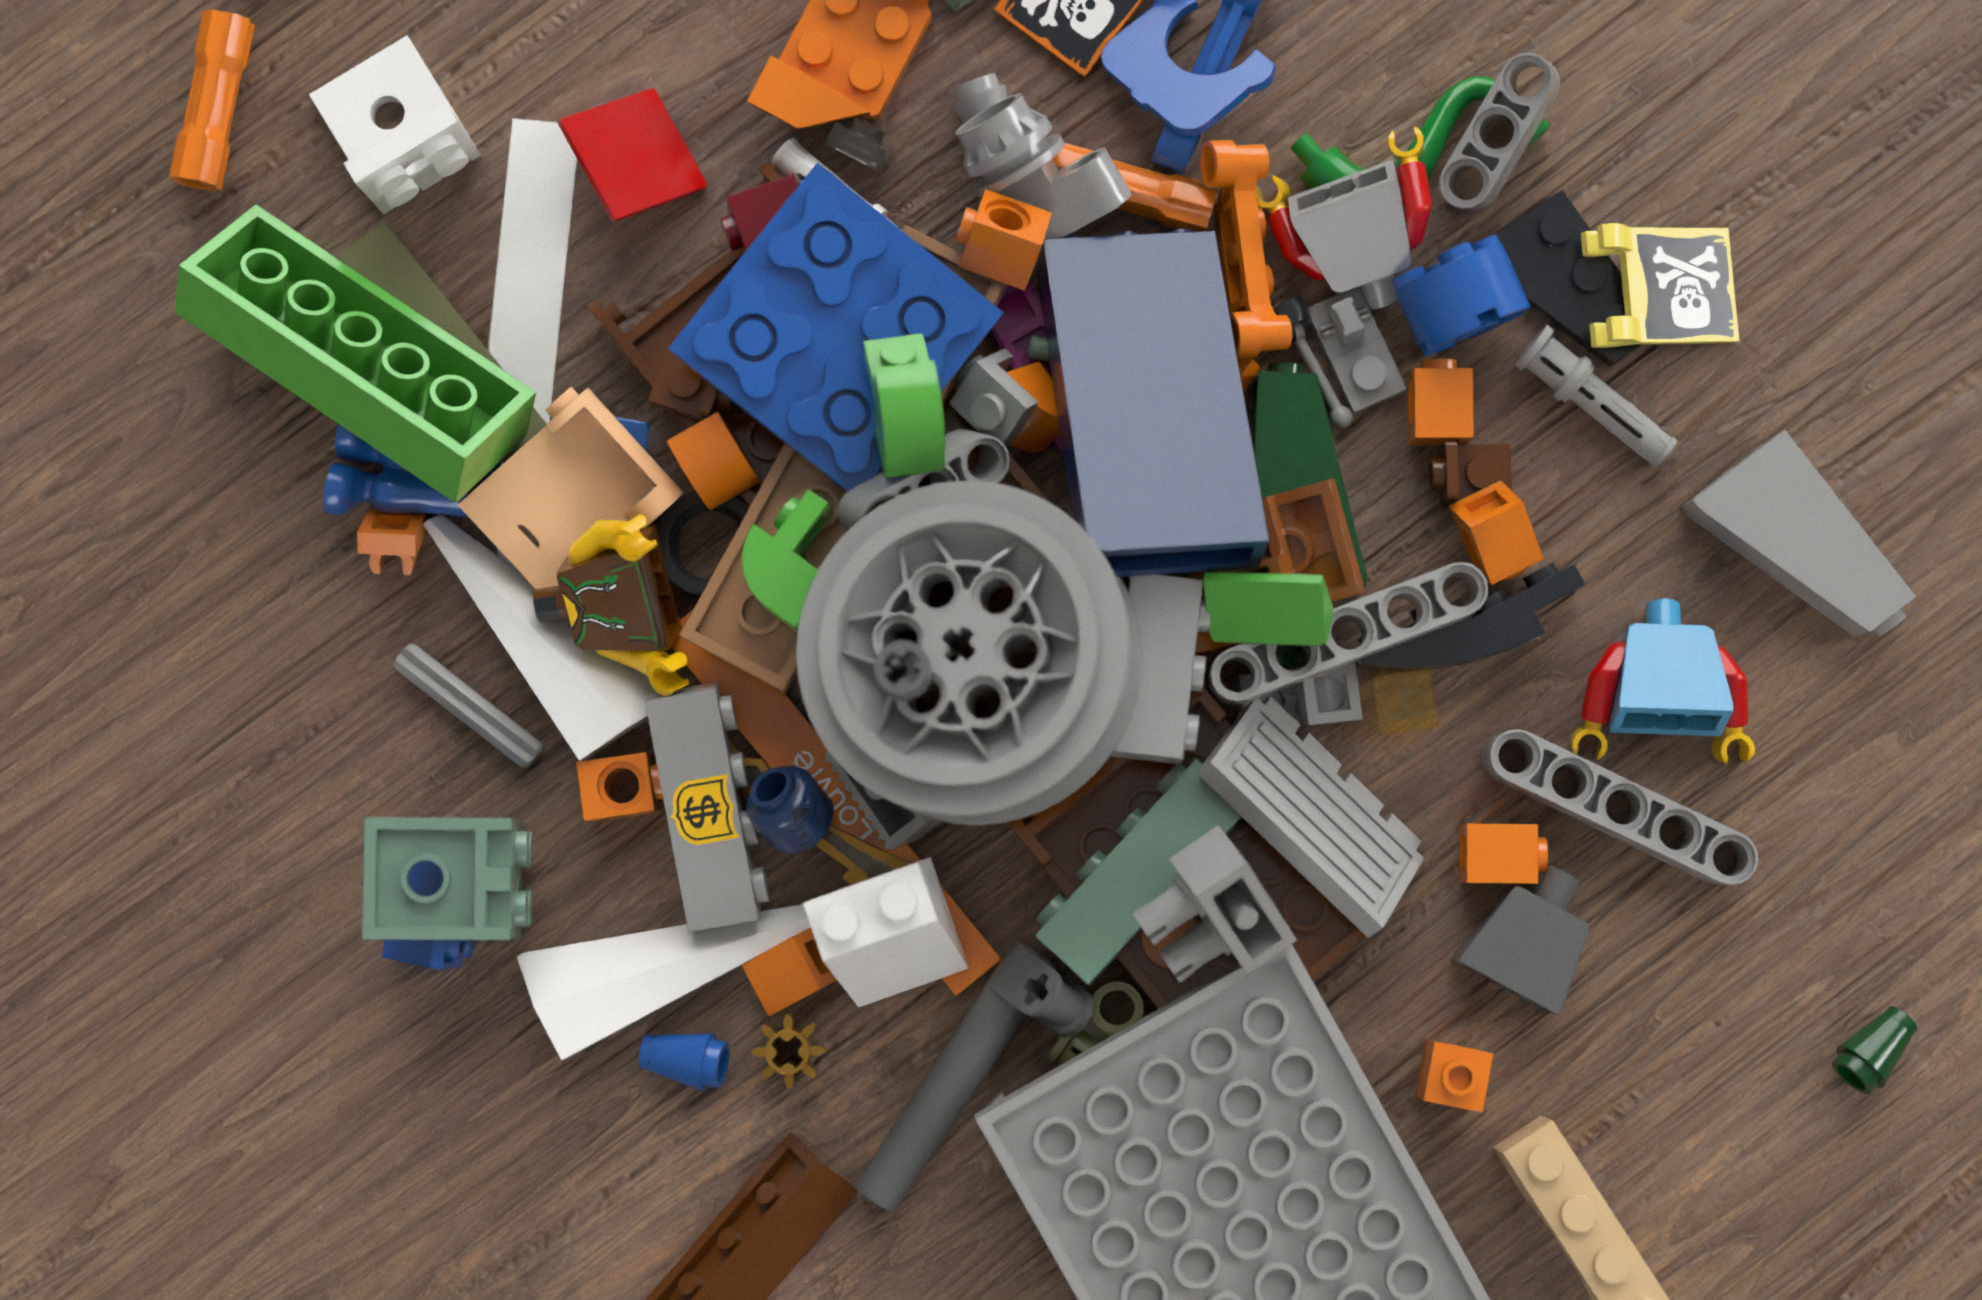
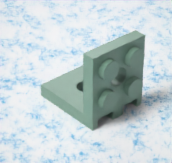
M365 817L362 939L512 940L521 937V927L531 926L532 890H522V867H532L533 832L523 831V820L513 818ZM425 860L436 863L443 873V884L440 890L428 897L417 894L412 889L409 881L412 868L417 863Z

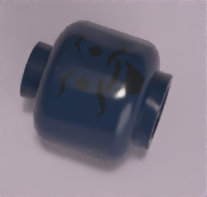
M796 765L772 768L761 774L753 783L746 803L747 816L752 825L772 848L783 853H799L812 848L829 831L834 818V805L830 797L807 770Z

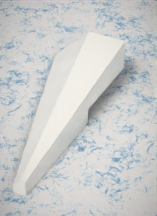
M439 514L423 523L579 761H588L631 730L638 729L649 721L645 700L650 693H656V691L651 686L647 675L598 655L595 650H581L577 648L574 644L568 620L540 623L536 617L533 603L534 591L536 589L521 573L451 522L447 517Z

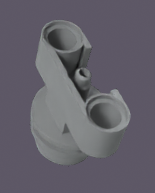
M1017 93L982 110L955 132L964 148L963 168L969 178L981 176L973 185V190L978 197H983L985 189L1052 212L1044 239L1063 238L1108 214L1130 198L1132 193L1106 148L1094 150L1058 169L1052 158L1062 150L1065 145L1064 140L1060 134L1047 136L1052 130V125L1047 116L1029 108L1022 94Z

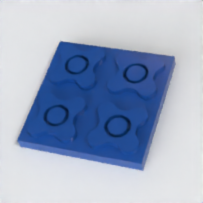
M817 162L669 346L668 351L847 492L853 487L872 479L882 467L875 438L874 399L864 361L863 341L923 333L929 360H934L941 392L1004 312Z

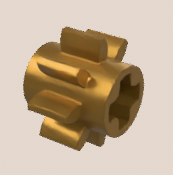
M786 1014L783 1020L784 1029L779 1032L766 1023L760 1027L763 1034L769 1040L766 1047H757L751 1050V1053L754 1056H765L769 1066L763 1071L761 1076L764 1080L771 1077L775 1072L784 1074L786 1088L791 1089L795 1082V1073L800 1070L810 1078L816 1077L818 1073L809 1061L812 1055H821L827 1052V1047L812 1045L809 1036L816 1029L817 1025L815 1023H811L803 1030L794 1028L792 1014ZM779 1037L784 1041H789L794 1037L800 1039L803 1044L798 1050L799 1056L803 1059L800 1065L793 1060L788 1061L784 1065L779 1063L776 1059L781 1051L776 1043Z

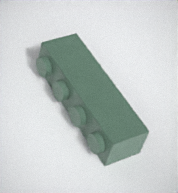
M1197 759L1187 769L1182 764H1176L1155 788L1163 796L1148 812H1145L1138 806L1116 830V833L1123 840L1108 856L1098 850L1076 874V877L1082 882L1081 886L1068 900L1058 894L1036 918V921L1042 928L1035 936L1089 986L1142 929L1132 912L1148 904L1176 883L1174 878L1178 876V873L1168 859L1217 825L1227 836L1243 818L1197 774L1203 765Z

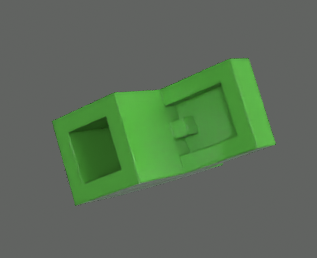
M923 333L863 341L864 361L874 399L875 438L885 478L945 470V431L940 387L934 360H929Z
M810 489L806 491L801 500L792 497L785 504L775 519L774 526L779 530L774 537L753 524L746 536L742 551L743 572L752 593L767 611L797 633L808 590L818 571L817 568L801 557L833 515L829 503Z

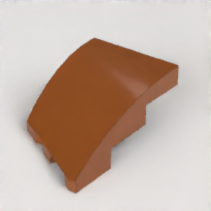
M1334 478L1262 498L1269 542L1259 568L1191 572L1190 574L1194 579L1204 580L1205 573L1209 572L1321 575L1324 578L1331 602L1365 592Z

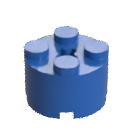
M1497 235L1490 236L1472 245L1470 242L1455 246L1437 256L1439 263L1425 270L1423 266L1417 267L1391 280L1396 291V297L1424 357L1456 346L1453 340L1459 342L1472 336L1475 338L1519 317L1525 313V310L1531 308L1508 254Z

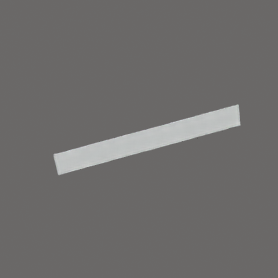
M512 119L489 352L505 372L536 392L533 407L548 424L550 422V415L545 409L552 403L577 158L557 122ZM497 548V556L517 570Z

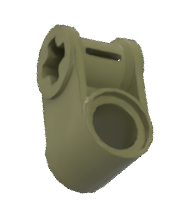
M1111 978L1103 981L1091 994L1094 1007L1088 1024L1074 1036L1063 1037L1059 1035L1044 1060L1050 1064L1055 1062L1063 1064L1079 1055L1071 1047H1076L1084 1052L1139 1021L1143 1016V1000L1137 987L1132 982L1123 978ZM1113 990L1126 992L1134 1002V1009L1131 1015L1120 1022L1106 1019L1099 1008L1102 997Z

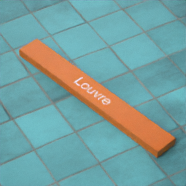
M692 611L680 620L682 628L672 648L675 652H683L686 655L688 668L701 684L719 681L721 695H732L738 729L758 754L765 759L770 768L796 765L807 770L833 802L834 818L831 825L907 862L915 863L920 861V858L908 844L894 850L885 849L886 840L878 839L879 830L871 829L872 821L865 819L866 811L858 810L859 801L851 800L852 792L845 791V782L838 781L839 773L831 771L832 763L825 762V753L828 752L817 732L788 696L773 686L682 639L679 635ZM828 831L825 836L828 840L847 854L871 878L894 870L885 863L858 850L832 832ZM941 885L970 967L969 969L941 978L954 995L957 996L999 962L1001 958Z

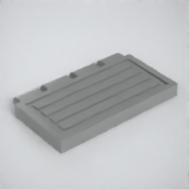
M1269 696L1263 702L1259 699L1252 700L1240 711L1197 774L1369 938L1385 926L1423 862L1424 857L1416 851L1421 840L1392 812L1382 818L1379 813L1384 804L1354 775L1349 772L1343 778L1339 777L1337 772L1342 764L1309 732L1299 738L1295 732L1299 728L1300 723L1273 697Z

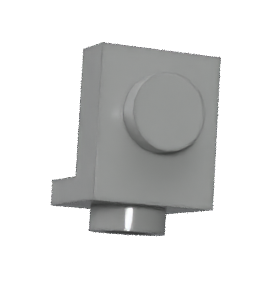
M1003 349L987 357L977 355L965 365L957 378L961 386L949 405L979 433L994 436L1007 447L1012 444L1039 402L1006 372L1014 356L1006 349Z

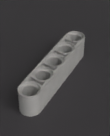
M1458 562L1334 608L1328 642L1322 646L1302 645L1306 651L1307 660L1304 668L1298 671H1289L1280 666L1275 654L1278 644L1243 643L1221 653L1210 667L1207 678L1209 689L1214 697L1224 704L1233 706L1245 704L1459 622L1480 609L1486 601L1488 594L1487 579L1482 571L1474 565ZM1456 577L1467 582L1472 594L1468 606H1453L1446 600L1443 594V585L1447 578ZM1401 598L1412 603L1417 614L1413 627L1400 628L1390 621L1387 607L1392 599ZM1347 619L1358 625L1362 635L1361 644L1358 648L1347 650L1336 645L1331 634L1334 622ZM1227 662H1241L1248 667L1252 676L1249 689L1236 693L1229 691L1223 686L1220 680V670Z
M1515 729L1499 733L1490 738L1483 748L1481 756L1482 765L1487 775L1494 781L1707 883L1715 885L1741 884L1751 878L1757 869L1759 860L1757 849L1752 840L1744 834L1530 732ZM1506 741L1516 742L1525 752V764L1518 773L1508 772L1499 762V749ZM1560 766L1570 768L1578 778L1577 791L1569 799L1559 796L1552 786L1553 774ZM1615 791L1624 794L1631 804L1630 816L1622 824L1612 821L1606 813V801ZM1668 817L1678 820L1684 830L1683 842L1674 850L1665 846L1659 835L1660 826ZM1723 842L1732 846L1737 855L1736 867L1728 875L1719 872L1713 861L1714 850Z

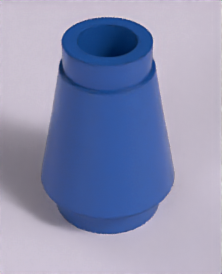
M714 1033L658 1034L657 1036L646 1034L640 1046L639 1068L650 1070L652 1073L705 1092L708 1087L721 1088L729 1066L730 1046L727 1041L717 1040Z

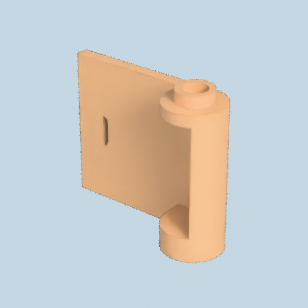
M572 387L566 390L545 409L553 419L458 504L465 514L535 589L558 586L557 571L568 556L570 545L596 521L600 519L630 521L641 514L647 520V524L642 527L645 528L683 494V491L589 388L585 389L580 395Z

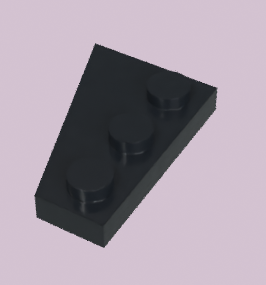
M1561 190L1496 235L1508 254L1528 302L1553 320L1554 326L1610 367L1643 344L1609 348L1591 347L1589 324L1606 323V318L1611 316H1625L1621 272L1609 255L1597 257L1583 256L1581 233L1591 230L1564 191Z

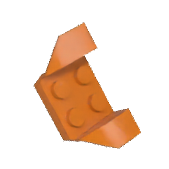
M810 0L780 58L777 59L770 56L747 99V103L796 129L823 125L858 116L863 119L880 120L932 20L928 0Z

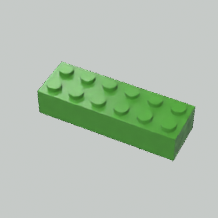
M256 204L179 265L175 313L454 503L458 502L527 435L536 396L534 390Z

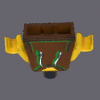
M641 514L630 521L600 519L570 545L569 554L557 571L558 586L538 588L534 591L533 603L536 617L540 623L568 620L574 644L577 648L581 650H595L598 655L647 675L653 689L662 696H668L688 686L689 681L681 678L676 672L677 669L687 665L686 655L683 652H676L669 656L665 652L670 650L682 627L656 526L642 528L647 524V520Z

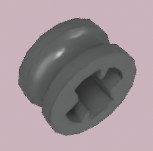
M898 640L889 643L879 651L875 659L874 673L877 682L888 696L896 700L909 701L918 698L927 690L932 680V668L927 654L919 645L911 641ZM910 657H913L919 662L913 664V668L918 676L912 683L903 678L895 685L888 680V678L894 676L892 670L888 668L890 662L894 659L904 663Z

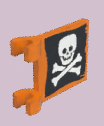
M1000 0L994 11L1082 77L1086 78L1102 57L1106 44L1119 34L1143 0Z

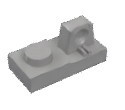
M1360 287L1342 292L1308 307L1312 319L1310 326L1344 401L1353 415L1401 395L1407 390Z

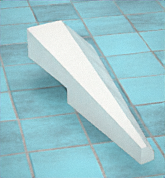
M800 904L760 911L759 920L689 933L687 924L524 952L518 955L517 959L534 1009L560 1059L564 1060L738 968L790 937L811 928L804 906Z

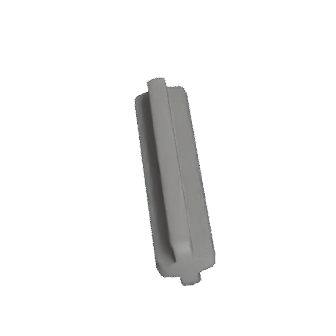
M409 644L397 656L393 664L395 670L518 766L528 768L539 757L543 749V744L420 647Z

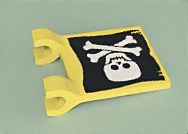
M1607 223L1598 225L1597 231L1581 233L1583 256L1597 257L1618 254L1621 266L1625 316H1611L1606 318V323L1589 324L1592 348H1609L1634 344H1725L1739 341L1728 228L1627 227L1619 223Z

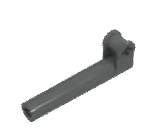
M1015 938L856 1182L855 1188L879 1206L894 1212L1026 1017L1035 1018L1060 1036H1074L1082 1031L1092 1016L1094 1002L1089 991L1059 971L1060 967Z

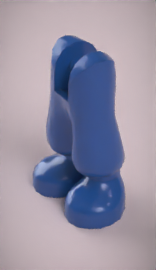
M337 423L335 435L336 456L340 460L382 465L384 470L376 474L365 472L348 464L336 462L331 464L323 495L325 513L342 515L360 502L366 501L382 513H428L468 517L458 504L471 492H467L458 502L454 503ZM501 461L483 478L487 479L500 467Z

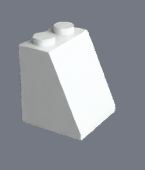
M931 857L803 903L823 962L858 1008L970 968Z

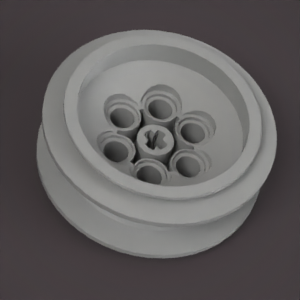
M954 481L917 488L889 500L860 519L831 549L818 569L802 608L797 635V672L802 698L808 716L829 753L859 783L879 796L918 815L960 825H989L1022 819L1061 802L1082 787L1107 761L1121 740L1131 719L1141 681V634L1133 603L1121 577L1115 576L1106 557L1093 539L1067 514L1044 499L1024 490L984 481ZM940 582H953L955 590L950 603L941 608H931L928 599L933 587ZM1001 587L1013 588L1014 601L1012 606L1006 612L1000 614L989 613L988 600L990 595ZM906 630L916 631L918 637L917 645L927 654L932 668V680L929 685H939L941 691V700L938 706L926 714L918 713L915 705L916 698L903 701L888 696L881 689L874 673L875 659L879 651L887 644L894 642L896 637ZM961 639L970 643L975 649L974 655L967 661L954 650L955 645ZM1027 641L1036 642L1038 645V656L1032 666L1021 670L1014 669L1011 665V655L1017 645ZM910 657L904 663L894 659L888 666L894 676L888 678V680L895 685L903 678L912 683L918 676L913 668V664L919 662L913 657ZM987 691H999L1002 702L997 714L989 719H978L975 714V704L979 696Z

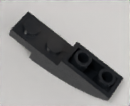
M1553 562L1523 578L1528 588L1523 592L1508 599L1502 589L1488 596L1481 608L1475 612L1477 616L1472 619L1468 616L1459 622L1354 661L1356 668L1398 672L1435 670L1476 662L1506 652L1545 633L1534 612L1586 584L1575 564L1559 572ZM1460 598L1450 603L1453 606L1465 607ZM1416 609L1409 612L1414 623L1404 627V629L1414 626L1417 618Z

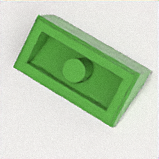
M1231 572L1205 573L1203 580L1206 610L1211 615L1209 633L1212 641L1322 646L1328 642L1334 608L1323 576Z

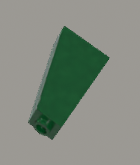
M1268 364V371H1258L1253 382L1251 440L1261 498L1334 478L1364 587H1366L1367 572L1317 374L1302 373L1303 366L1300 364Z

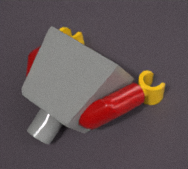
M1414 127L1417 144L1415 148L1408 152H1403L1395 146L1394 131L1389 135L1388 144L1391 155L1401 162L1397 170L1392 159L1290 196L1289 185L1284 180L1272 175V179L1278 187V194L1273 201L1268 203L1264 201L1260 188L1256 186L1257 205L1270 212L1267 222L1284 259L1314 281L1327 280L1335 293H1342L1360 286L1370 309L1383 308L1397 300L1396 291L1391 282L1394 279L1393 274L1407 270L1413 265L1410 250L1417 248L1423 242L1428 224L1432 200L1425 164L1418 162V158L1424 149L1422 132L1417 127Z

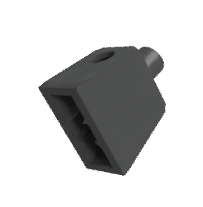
M1549 865L1534 894L1520 886L1508 885L1456 950L1451 961L1549 1014L1560 1015L1589 929L1588 923L1565 911L1580 881L1572 875Z

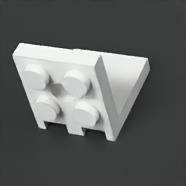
M408 36L403 37L309 94L349 159L343 164L354 182L383 214L391 211L394 207L410 201L418 194L419 187L424 191L442 180L443 177L450 176L461 170L469 162V158L473 161L482 156ZM387 102L400 103L404 107L402 122L393 129L386 130L377 127L375 114L378 108Z

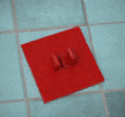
M654 87L561 118L557 122L612 223L697 193L708 187L706 180Z

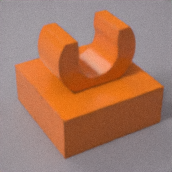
M368 509L357 531L358 554H371L369 566L373 574H380L385 565V555H392L401 558L403 575H411L418 559V551L427 534V529L423 525L427 521L426 513L389 514L382 513L376 509Z

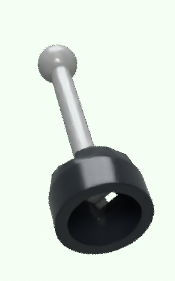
M1300 294L1273 310L1276 315L1288 316L1292 326L1291 344L1296 345L1310 373L1317 374L1321 393L1331 409V423L1335 427L1343 429L1352 423L1353 413L1348 407L1341 405L1305 339L1312 319L1310 311Z

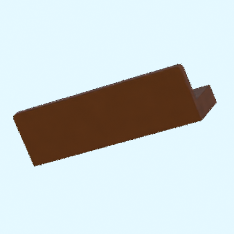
M790 1132L645 1300H766L856 1196L857 1189L829 1169L804 1141Z

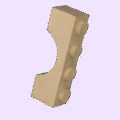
M1539 1116L1492 1147L1524 1198L1535 1209L1568 1256L1584 1283L1590 1300H1669L1553 1120Z

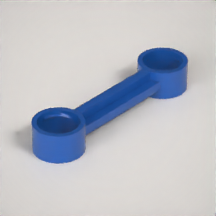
M1222 0L1220 9L1191 73L1215 75L1230 70L1262 0ZM1165 124L1151 162L1183 176L1201 134L1194 136L1180 135Z

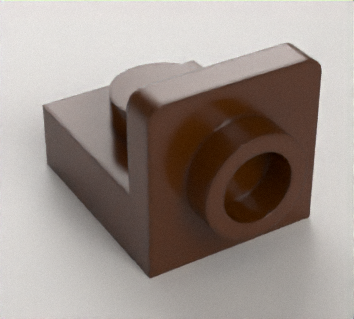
M667 346L648 398L649 403L652 406L698 421H702L716 412L729 414L735 403L669 352V346Z
M1444 441L1438 448V456H1430L1429 486L1431 491H1439L1440 506H1449L1500 480L1512 491L1510 444L1458 445L1457 441Z

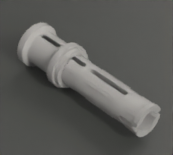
M1546 325L1521 353L1514 366L1519 370L1525 368L1530 370L1553 389L1552 396L1556 400H1562L1566 403L1570 399L1604 426L1607 431L1615 435L1645 459L1652 468L1657 467L1676 445L1677 439L1674 436L1671 437L1632 403L1624 399L1592 373L1595 368L1591 364L1592 361L1586 356L1578 358L1553 337L1554 330Z

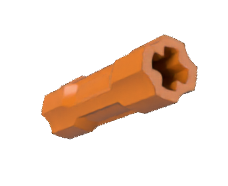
M214 9L202 12L194 51L196 64L183 128L177 135L169 178L173 179L175 183L190 188L222 191L230 152L228 139L242 72L247 67L255 25L250 22L249 18Z
M1065 143L1062 150L1052 160L1057 168L1060 169L1092 152V150ZM1113 160L1132 193L1130 198L1116 209L1155 219L1163 226L1174 229H1191L1195 232L1207 231L1219 187L1208 188L1200 180L1178 174L1166 175Z

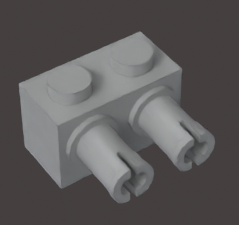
M1219 825L1169 858L1168 860L1178 873V876L1174 878L1176 883L1148 904L1132 912L1153 945L1157 944L1187 920L1192 919L1198 914L1200 915L1202 922L1176 941L1158 950L1179 983L1223 952L1227 956L1232 953L1248 975L1297 941L1246 860Z

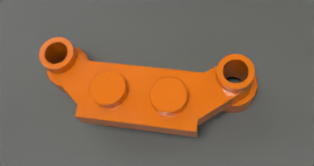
M1232 140L1206 141L1201 149L1200 171L1203 182L1208 188L1220 187L1218 203L1213 207L1222 275L1237 359L1256 358L1261 351L1287 350L1292 342V326L1287 315H1276L1271 306L1270 297L1273 293L1274 279L1270 266L1265 264L1262 242L1266 234V219L1262 209L1258 208L1256 197L1257 179H1265L1269 171L1268 150L1264 144L1235 145Z

